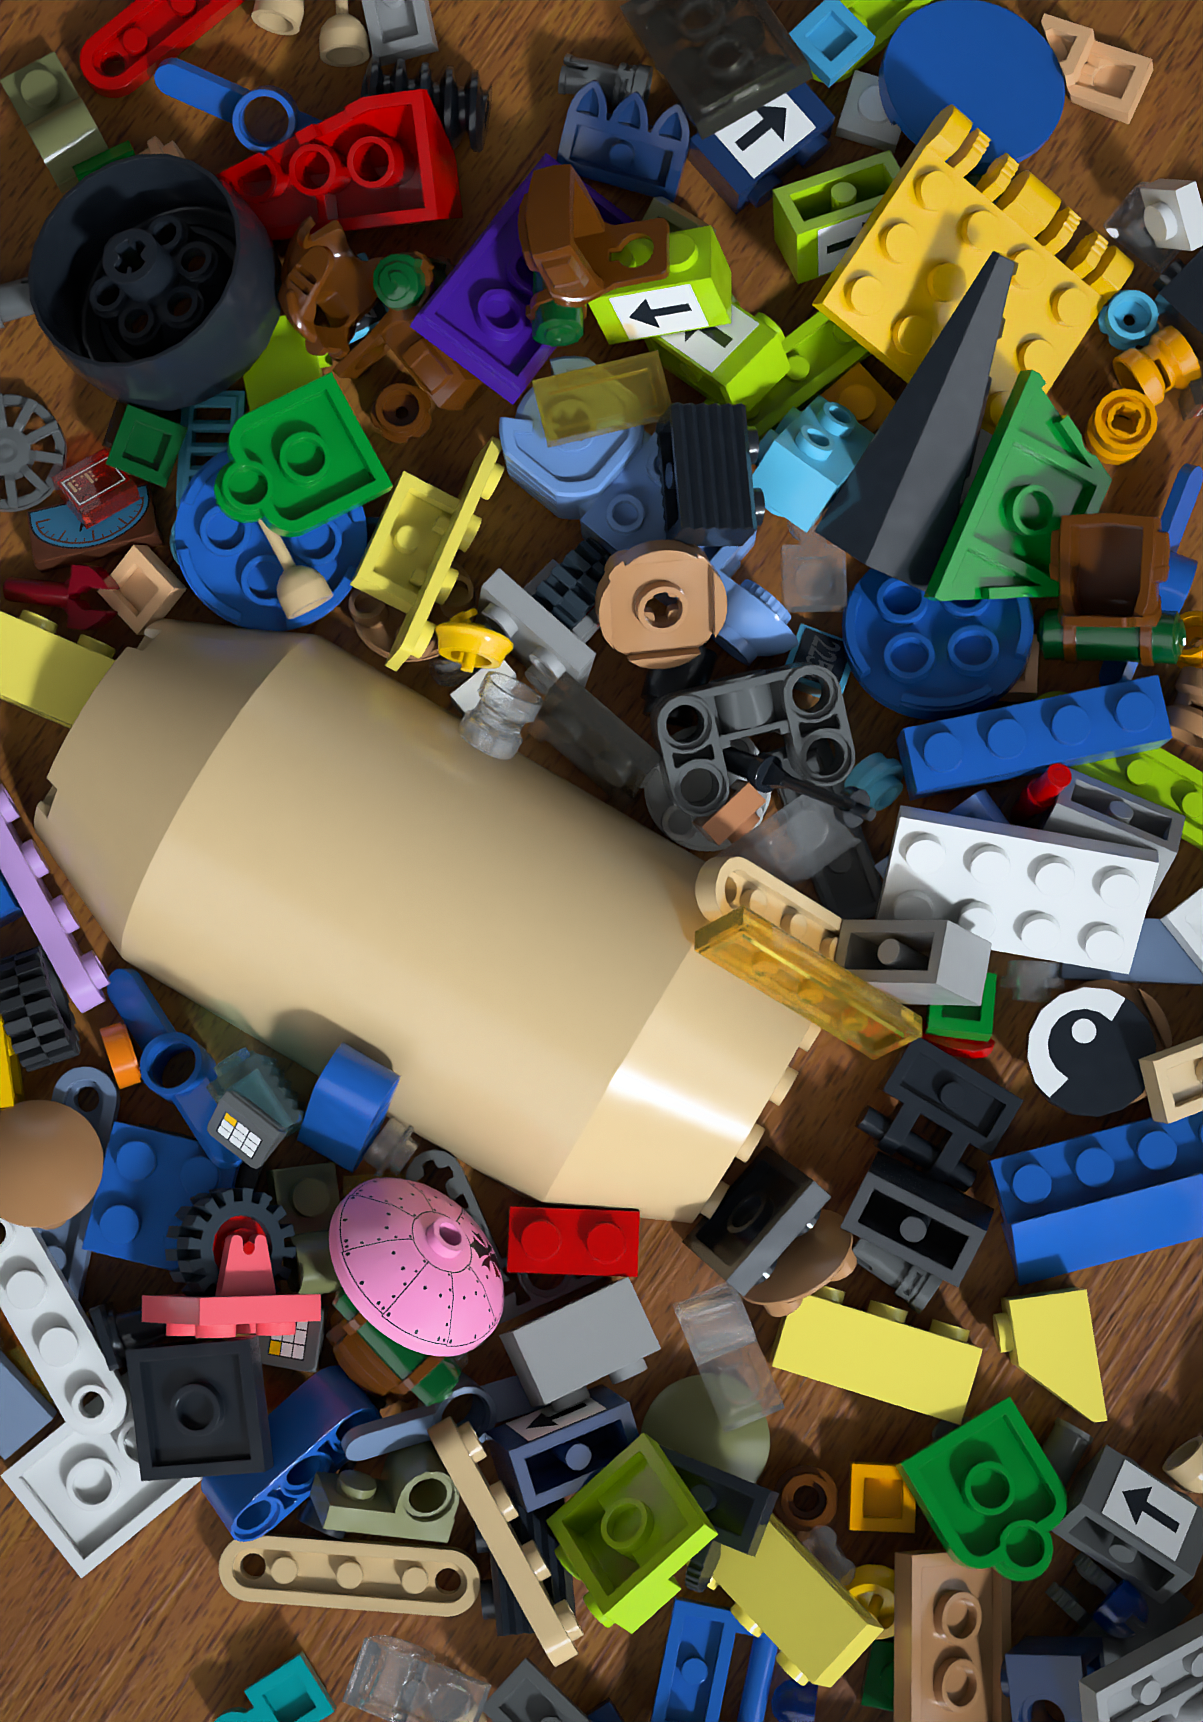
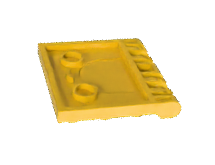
M951 104L945 107L932 121L812 305L899 377L909 383L992 251L1001 252L1018 262L1017 273L1011 277L1003 317L1006 321L1002 338L997 340L989 373L992 382L981 426L982 429L993 435L1019 372L1032 369L1040 373L1046 382L1042 389L1047 394L1105 303L1120 291L1134 268V262L1116 246L1107 247L1109 242L1096 230L1080 241L1078 246H1076V250L1072 252L1065 264L1057 259L1054 255L1067 245L1080 224L1081 218L1068 206L1060 212L1058 211L1055 215L1060 207L1061 198L1029 170L1021 172L1011 181V178L1015 176L1019 164L1007 153L996 158L991 163L976 187L963 177L978 164L986 148L990 145L991 139L979 128L969 133L973 122ZM1000 194H1002V196L1000 197V199L998 200V202L996 203V205L993 204L992 202H993ZM1041 231H1043L1039 236L1038 240L1036 241L1034 237H1036Z

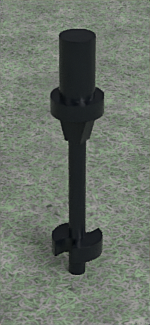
M733 746L722 750L727 772L747 779V782L757 791L768 793L774 788H781L803 794L833 806L835 820L850 828L859 826L864 821L863 819L872 821L876 816V809L869 807L870 797L865 790L855 786H848L839 795L792 777L783 769L780 758L772 754L762 752L754 755Z

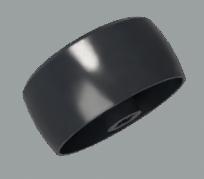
M138 154L113 161L85 176L63 195L48 215L33 246L28 272L30 303L44 335L76 374L120 403L130 404L143 410L172 411L200 404L227 390L250 370L265 350L280 317L281 305L277 294L282 285L280 279L282 263L263 223L241 195L228 183L192 160L170 154ZM195 256L206 258L205 263L200 269L188 272V264ZM191 298L192 306L189 311L181 316H174V309L178 302ZM148 315L146 327L140 332L134 333L132 327L134 320L139 316Z

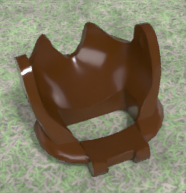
M310 215L297 228L289 243L280 271L282 285L278 291L277 298L293 328L305 339V348L309 354L323 356L328 353L330 357L343 359L351 352L348 344L355 335L357 323L380 301L373 287V273L380 260L384 258L376 257L368 261H363L348 246L346 234L337 220L331 221L312 235H309L310 230L315 225ZM316 303L322 308L332 328L314 324Z

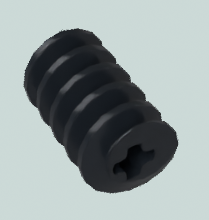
M373 54L364 75L360 98L427 89L452 148L456 149L465 133L468 132L473 152L480 153L483 150L491 110L492 84L488 90L482 89L478 70L472 69L464 86H458L454 66L447 65L440 81L433 82L429 62H422L415 78L412 79L408 78L403 58H398L390 75L383 74L380 55Z

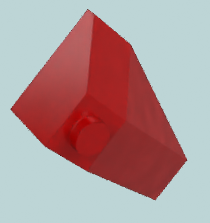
M427 89L362 97L345 106V109L318 124H311L296 132L292 138L263 153H256L215 175L228 183L241 195L263 223L272 241L292 239L297 228L310 215L315 225L310 230L309 235H312L333 220H337L341 224L344 232L463 218L456 156Z

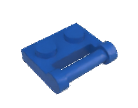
M679 1596L674 1597L650 1722H724L719 1721V1715L735 1634L741 1633L754 1636L733 1616L730 1611L731 1607ZM764 1632L760 1637H753L737 1722H764L776 1660L775 1656L778 1647Z

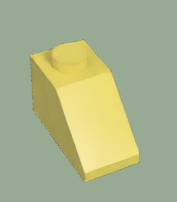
M1071 1287L1000 1298L1003 1313L993 1314L994 1334L999 1353L1009 1352L1010 1362L1084 1418L1094 1423L1107 1421L1087 1289Z

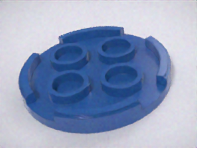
M943 0L915 11L894 32L884 52L879 69V94L886 116L891 125L897 124L903 133L916 145L935 117L951 104L973 122L969 133L979 128L991 139L990 145L986 148L982 158L968 174H985L991 163L1005 153L1010 155L1018 164L1032 156L1049 140L1060 120L1064 107L1065 86L1063 74L1057 57L1045 38L1031 24L1017 14L985 1Z
M227 449L218 453L193 476L182 495L175 522L176 554L182 573L190 588L215 614L233 624L248 629L288 631L321 619L338 606L353 587L350 583L367 547V528L363 506L298 537L281 536L295 565L311 567L320 572L334 595L317 608L296 618L288 619L279 603L276 591L279 578L284 569L259 522L241 523L227 517L217 506L214 498V482L220 469L230 462Z
M869 569L856 584L853 591L849 592L842 617V638L848 665L858 683L871 697L885 707L909 717L923 720H945L984 710L996 703L1013 688L1026 668L1032 649L1034 619L1029 597L931 601L923 597L924 591L878 570Z

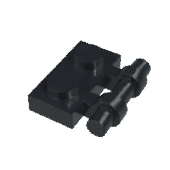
M910 1033L877 1087L898 1100L896 1107L889 1116H886L870 1105H867L860 1113L855 1127L873 1137V1145L890 1156L896 1152L922 1167V1173L941 1183L947 1182L964 1193L971 1187L977 1175L975 1169L959 1160L968 1144L991 1156L1024 1100L918 1035ZM920 1114L947 1130L941 1142L936 1146L911 1131Z

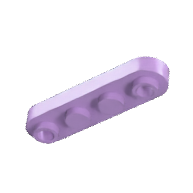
M1 783L0 869L67 993L79 1011L84 1013L106 1001L101 988L111 983L93 950L85 954L82 953L72 934L73 931L80 928V924L62 894L54 899L52 898L42 879V876L50 873L48 864L32 839L24 843L20 839L12 824L13 820L20 817L19 811L8 791Z

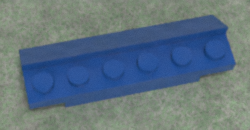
M1203 1111L1169 1124L1155 1122L1151 1116L987 1161L1004 1220L1001 1225L1018 1286L1203 1237Z

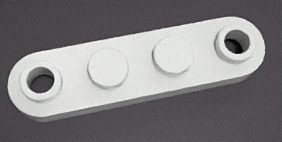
M0 1218V1222L6 1229V1237L0 1244V1308L67 1425L73 1431L87 1437H98L112 1432L125 1421L130 1410L131 1398L126 1383L118 1369L109 1371L94 1327L37 1228L18 1226ZM89 1391L96 1392L103 1398L104 1408L99 1416H92L84 1410L83 1398Z

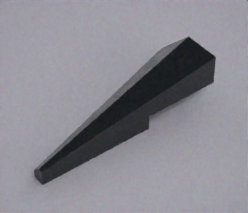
M994 250L814 530V532L863 564L926 592L956 522L964 482L971 474L992 382L989 373L998 339L1002 338L1006 321L1003 317L1008 290L1011 277L1016 275L1018 269V262Z

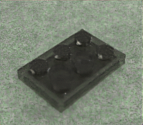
M630 0L619 6L628 27L676 101L682 106L701 140L706 139L813 78L807 59L766 0Z

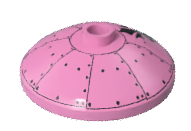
M385 1177L368 1180L358 1185L339 1203L332 1216L329 1228L331 1260L345 1293L358 1311L376 1329L406 1348L433 1356H455L466 1353L476 1348L494 1331L500 1320L504 1305V1287L499 1263L482 1229L455 1201L427 1185L401 1178Z

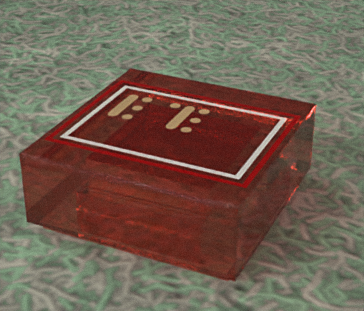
M106 448L97 451L51 477L57 494L86 529L91 528L141 499L135 482L126 472L105 464L110 453Z

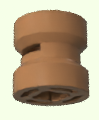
M1184 666L1174 685L1178 694L1174 703L1166 706L1173 739L1195 748L1203 749V669Z

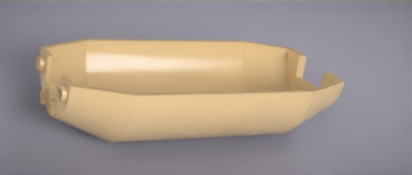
M164 618L146 627L144 631L145 636L137 649L126 647L99 682L76 718L47 775V779L53 786L43 802L40 801L38 803L34 817L35 833L121 957L129 964L319 1077L342 1042L347 1043L399 1074L401 1077L386 1117L539 1208L640 1211V1218L692 1223L699 1213L710 1219L729 1188V1185L721 1181L734 1157L746 1163L765 1131L764 1127L755 1122L766 1103L770 1100L779 1106L799 1072L788 1066L796 1050L800 1047L808 1052L827 1019L816 1013L820 1002L800 974L704 917L695 897V883L705 861L320 635L248 629L240 626Z

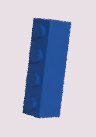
M1154 675L903 728L896 741L911 801L1044 773L1055 763L1073 767L1158 749L1173 737L1159 676Z

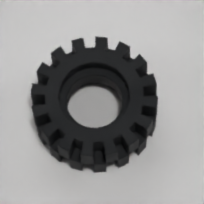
M42 945L0 959V1014H2L5 1022L3 1026L6 1034L11 1037V1046L15 1054H18L19 1061L26 1068V1071L31 1072L80 1055L79 1033L74 1026L76 1021L74 1014L70 1011L68 995L64 993L62 982Z

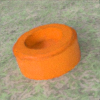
M120 1021L100 1028V1034L119 1089L140 1083L142 1079L140 1066L125 1023L122 1024Z

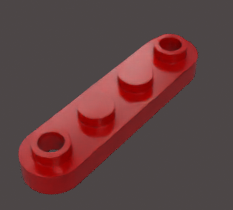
M135 0L94 33L83 45L80 53V67L89 86L96 93L104 97L120 98L127 96L155 75L159 64L164 59L176 58L246 0ZM113 61L125 63L123 71L118 75L110 76L104 73L106 66Z

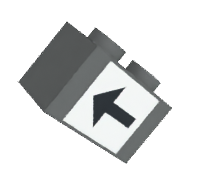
M1105 1445L1076 1474L1067 1494L1066 1513L1059 1525L1051 1530L1160 1604L1167 1601L1194 1577L1203 1555V1508L1186 1494L1176 1491L1141 1468L1133 1459L1120 1454L1108 1445Z

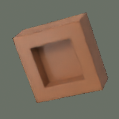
M737 779L729 786V795L726 803L716 813L709 816L696 817L691 823L708 841L718 846L726 839L731 844H734L749 833L759 822L760 817L755 811L766 800L749 782Z

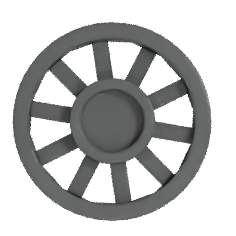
M0 393V479L5 480L7 499H0V512H17L39 504L58 486L57 482L62 479L66 468L67 444L59 423L44 406L24 396ZM5 407L22 408L13 427H8ZM32 413L37 414L47 424L28 435L23 433ZM52 434L55 442V453L34 450V443ZM34 461L54 464L46 481L43 482L31 470ZM25 476L37 489L28 495L18 498L15 480Z

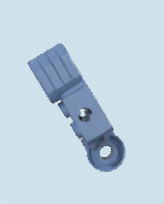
M563 356L549 359L551 376L539 381L526 393L518 406L515 418L500 417L499 434L509 478L558 518L579 519L582 538L586 540L588 537H592L611 555L617 551L629 550L644 542L665 540L663 496L661 494L662 484L660 482L661 471L659 470L660 459L657 456L659 447L656 444L658 435L655 432L651 436L644 430L643 413L638 398L587 357ZM572 433L584 436L582 441L571 437L565 443L561 441V438ZM756 532L743 546H698L704 551L708 560L718 571L727 595V614L724 625L716 638L713 633L710 637L729 655L747 666H750L757 656H775L799 645L797 637L786 625L791 619L790 613L772 594L751 580L745 579L741 585H738L730 579L740 568L741 560L755 545ZM667 592L654 595L665 606L675 604L678 600V597H669Z

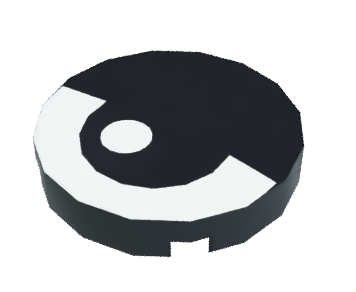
M1083 987L1057 995L1037 1012L1026 1033L1027 1069L1032 1084L1048 1103L1072 1115L1099 1117L1124 1109L1144 1092L1145 1084L1139 1059L1156 1053V1043L1149 1021L1132 1001L1110 989Z

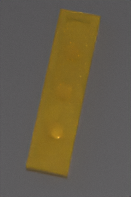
M744 905L695 931L694 951L873 1060L922 1037L921 1016Z

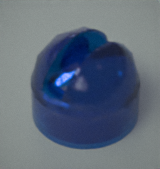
M1125 1578L1101 1601L1090 1617L1111 1636L1126 1639L1137 1635L1125 1623L1127 1619L1133 1614L1139 1621L1147 1624L1149 1608L1142 1593Z
M793 1678L781 1683L775 1689L771 1699L772 1713L778 1722H814L818 1685L808 1681L805 1686H802Z

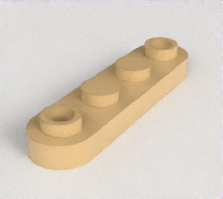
M713 857L704 863L695 883V897L698 907L706 919L825 990L836 994H855L831 982L842 920L844 919L743 857Z
M451 1416L429 1427L427 1432L437 1453L550 1661L557 1667L578 1655L579 1652L574 1640L583 1636L584 1633L567 1601L563 1599L554 1605L544 1587L542 1580L552 1574L533 1539L522 1545L509 1521L520 1515L502 1481L499 1480L490 1486L477 1462L487 1457V1454L469 1421L457 1427Z
M266 1533L260 1538L247 1542H240L234 1539L224 1549L219 1561V1576L224 1588L232 1596L243 1601L444 1617L459 1615L469 1609L478 1596L481 1580L480 1569L474 1558L466 1551L456 1547L345 1538L340 1540L331 1537ZM250 1553L262 1556L266 1563L264 1574L260 1576L249 1575L243 1567L244 1557ZM451 1568L458 1572L461 1584L457 1589L445 1591L439 1587L436 1576L442 1569Z

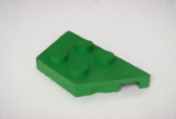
M1032 369L1019 372L923 597L931 601L1059 596V582L1050 579L1049 572L1052 530L1060 528L1062 515L1098 513L1112 478L1097 456L1086 450L1082 441V434L1069 415H1060L1042 389L1046 382L1040 373Z

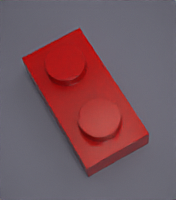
M510 1206L507 1272L638 1277L640 1211Z

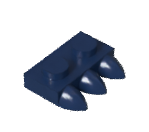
M592 80L583 86L571 101L556 161L561 165L571 164L578 176L651 197L663 196L674 203L684 171L690 139L692 138L690 136L688 119L682 106L676 103L661 114L654 126L649 125L647 109L638 91L623 99L613 111V114L607 113L606 98L597 80Z

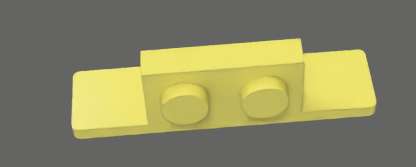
M494 436L491 437L476 456L458 498L405 471L402 472L393 487L350 583L351 586L406 613V617L384 665L394 671H397L410 655L419 659L427 648L436 624L427 620L435 602L440 605L444 604L459 575L458 570L450 567L458 549L463 552L467 551L480 527L482 518L473 514L480 497L485 500L491 497L503 474L504 466L496 463L502 449L501 440Z

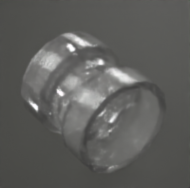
M488 671L477 690L480 697L478 704L475 708L468 709L465 712L457 730L466 742L478 750L495 758L503 760L513 759L523 742L520 733L523 726L534 721L544 702L533 689L519 680L503 673Z

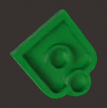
M332 372L243 415L235 422L227 440V455L230 462L225 464L218 472L213 490L217 506L230 519L241 523H253L262 520L266 527L278 535L298 537L389 492L393 484Z
M1010 1396L1001 1399L895 1465L945 1551L955 1563L968 1569L993 1567L1001 1576L1012 1581L1035 1579L1048 1568L1053 1556V1542L1049 1531L1059 1525L1066 1513L1067 1494L1061 1480Z

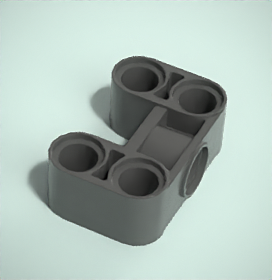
M795 662L771 669L741 672L712 680L709 684L671 692L662 696L654 704L650 714V729L667 796L683 812L695 817H704L716 813L726 803L729 795V778L722 749L731 747L730 742L771 732L783 735L787 757L792 769L800 777L820 786H833L842 782L851 773L855 763V749L839 682L830 670L809 662ZM813 674L821 685L820 699L813 707L800 710L792 698L794 684L799 678ZM680 705H690L694 708L698 717L697 727L691 736L675 740L669 736L666 729L667 717L674 708ZM829 738L835 747L833 763L825 770L813 772L807 763L806 754L808 748L815 740ZM695 768L707 769L712 778V787L709 794L699 801L689 802L685 800L681 793L683 777Z

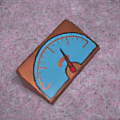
M150 483L107 492L79 509L72 501L27 511L34 565L41 573L128 553L133 545H147L151 548L164 544ZM93 496L85 497V498H81V499H77V500H78V502L81 504L82 502L88 500L89 498H91V497H93ZM74 500V502L78 505V507H80V506H82V505L85 504V503H83V504L79 505V504L76 502V500Z

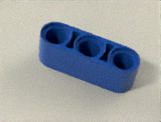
M342 1042L328 1061L315 1084L297 1141L353 1173L367 1154L381 1129L401 1076L347 1043Z
M340 1365L321 1369L268 1415L274 1467L266 1472L206 1476L201 1481V1490L235 1540L240 1542L253 1541L272 1530L310 1496L316 1471L335 1473L350 1460L347 1458L341 1445L343 1436L350 1429L382 1419V1416L367 1394L348 1377Z

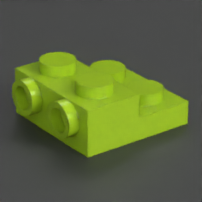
M644 1432L546 1520L560 1543L554 1549L558 1560L573 1577L582 1580L588 1589V1592L583 1596L587 1608L605 1627L610 1628L616 1623L631 1634L681 1590L673 1575L718 1535L659 1444Z

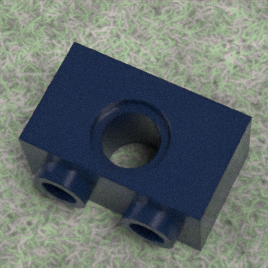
M1026 1636L1005 1654L1001 1665L1000 1682L1005 1697H1010L1012 1722H1060L1048 1713L1045 1707V1700H1050L1059 1706L1064 1714L1065 1722H1082L1079 1680L1105 1667L1102 1637Z

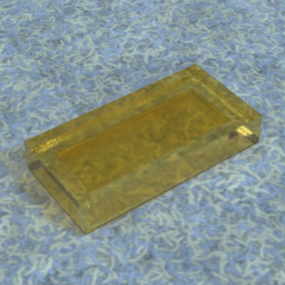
M658 350L532 381L548 448L657 422L671 404Z

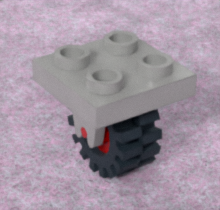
M588 537L586 541L580 542L575 550L572 549L565 556L561 564L552 559L524 588H521L498 568L481 586L477 609L478 614L475 623L482 624L488 629L510 639L513 643V649L509 653L527 668L525 672L526 678L540 693L550 699L558 695L568 705L585 688L596 653L586 645V642L600 628L595 611V596L598 584L605 574V564L609 557L612 556L592 537Z

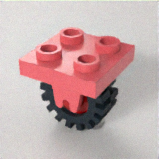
M250 1188L210 1189L209 1193H198L191 1197L190 1201L193 1206H181L174 1215L183 1221L181 1226H169L166 1237L177 1239V1249H165L166 1261H178L179 1267L169 1273L174 1282L187 1284L181 1290L184 1294L142 1295V1322L166 1323V1336L228 1338L236 1337V1334L256 1333L259 1336L296 1335V1322L321 1321V1294L278 1293L280 1288L274 1283L275 1280H288L292 1270L281 1264L283 1258L295 1259L296 1247H284V1238L294 1236L295 1233L292 1224L279 1223V1220L287 1214L281 1205H268L272 1199L271 1196L264 1192H253V1189Z

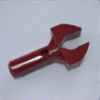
M72 565L71 577L65 582L11 576L5 580L2 588L4 598L10 602L62 607L68 614L67 628L96 630L107 624L118 614V611L94 610L86 600L80 598V594L88 593L91 588L120 589L112 576L100 566Z

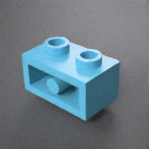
M820 395L803 412L793 406L776 430L770 429L759 443L758 458L754 464L757 468L752 474L753 488L762 489L766 510L774 515L785 517L807 533L828 510L875 434L859 424L849 409L839 403L829 402Z

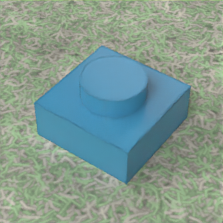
M824 0L787 34L785 45L829 88L874 46L876 37L840 0Z

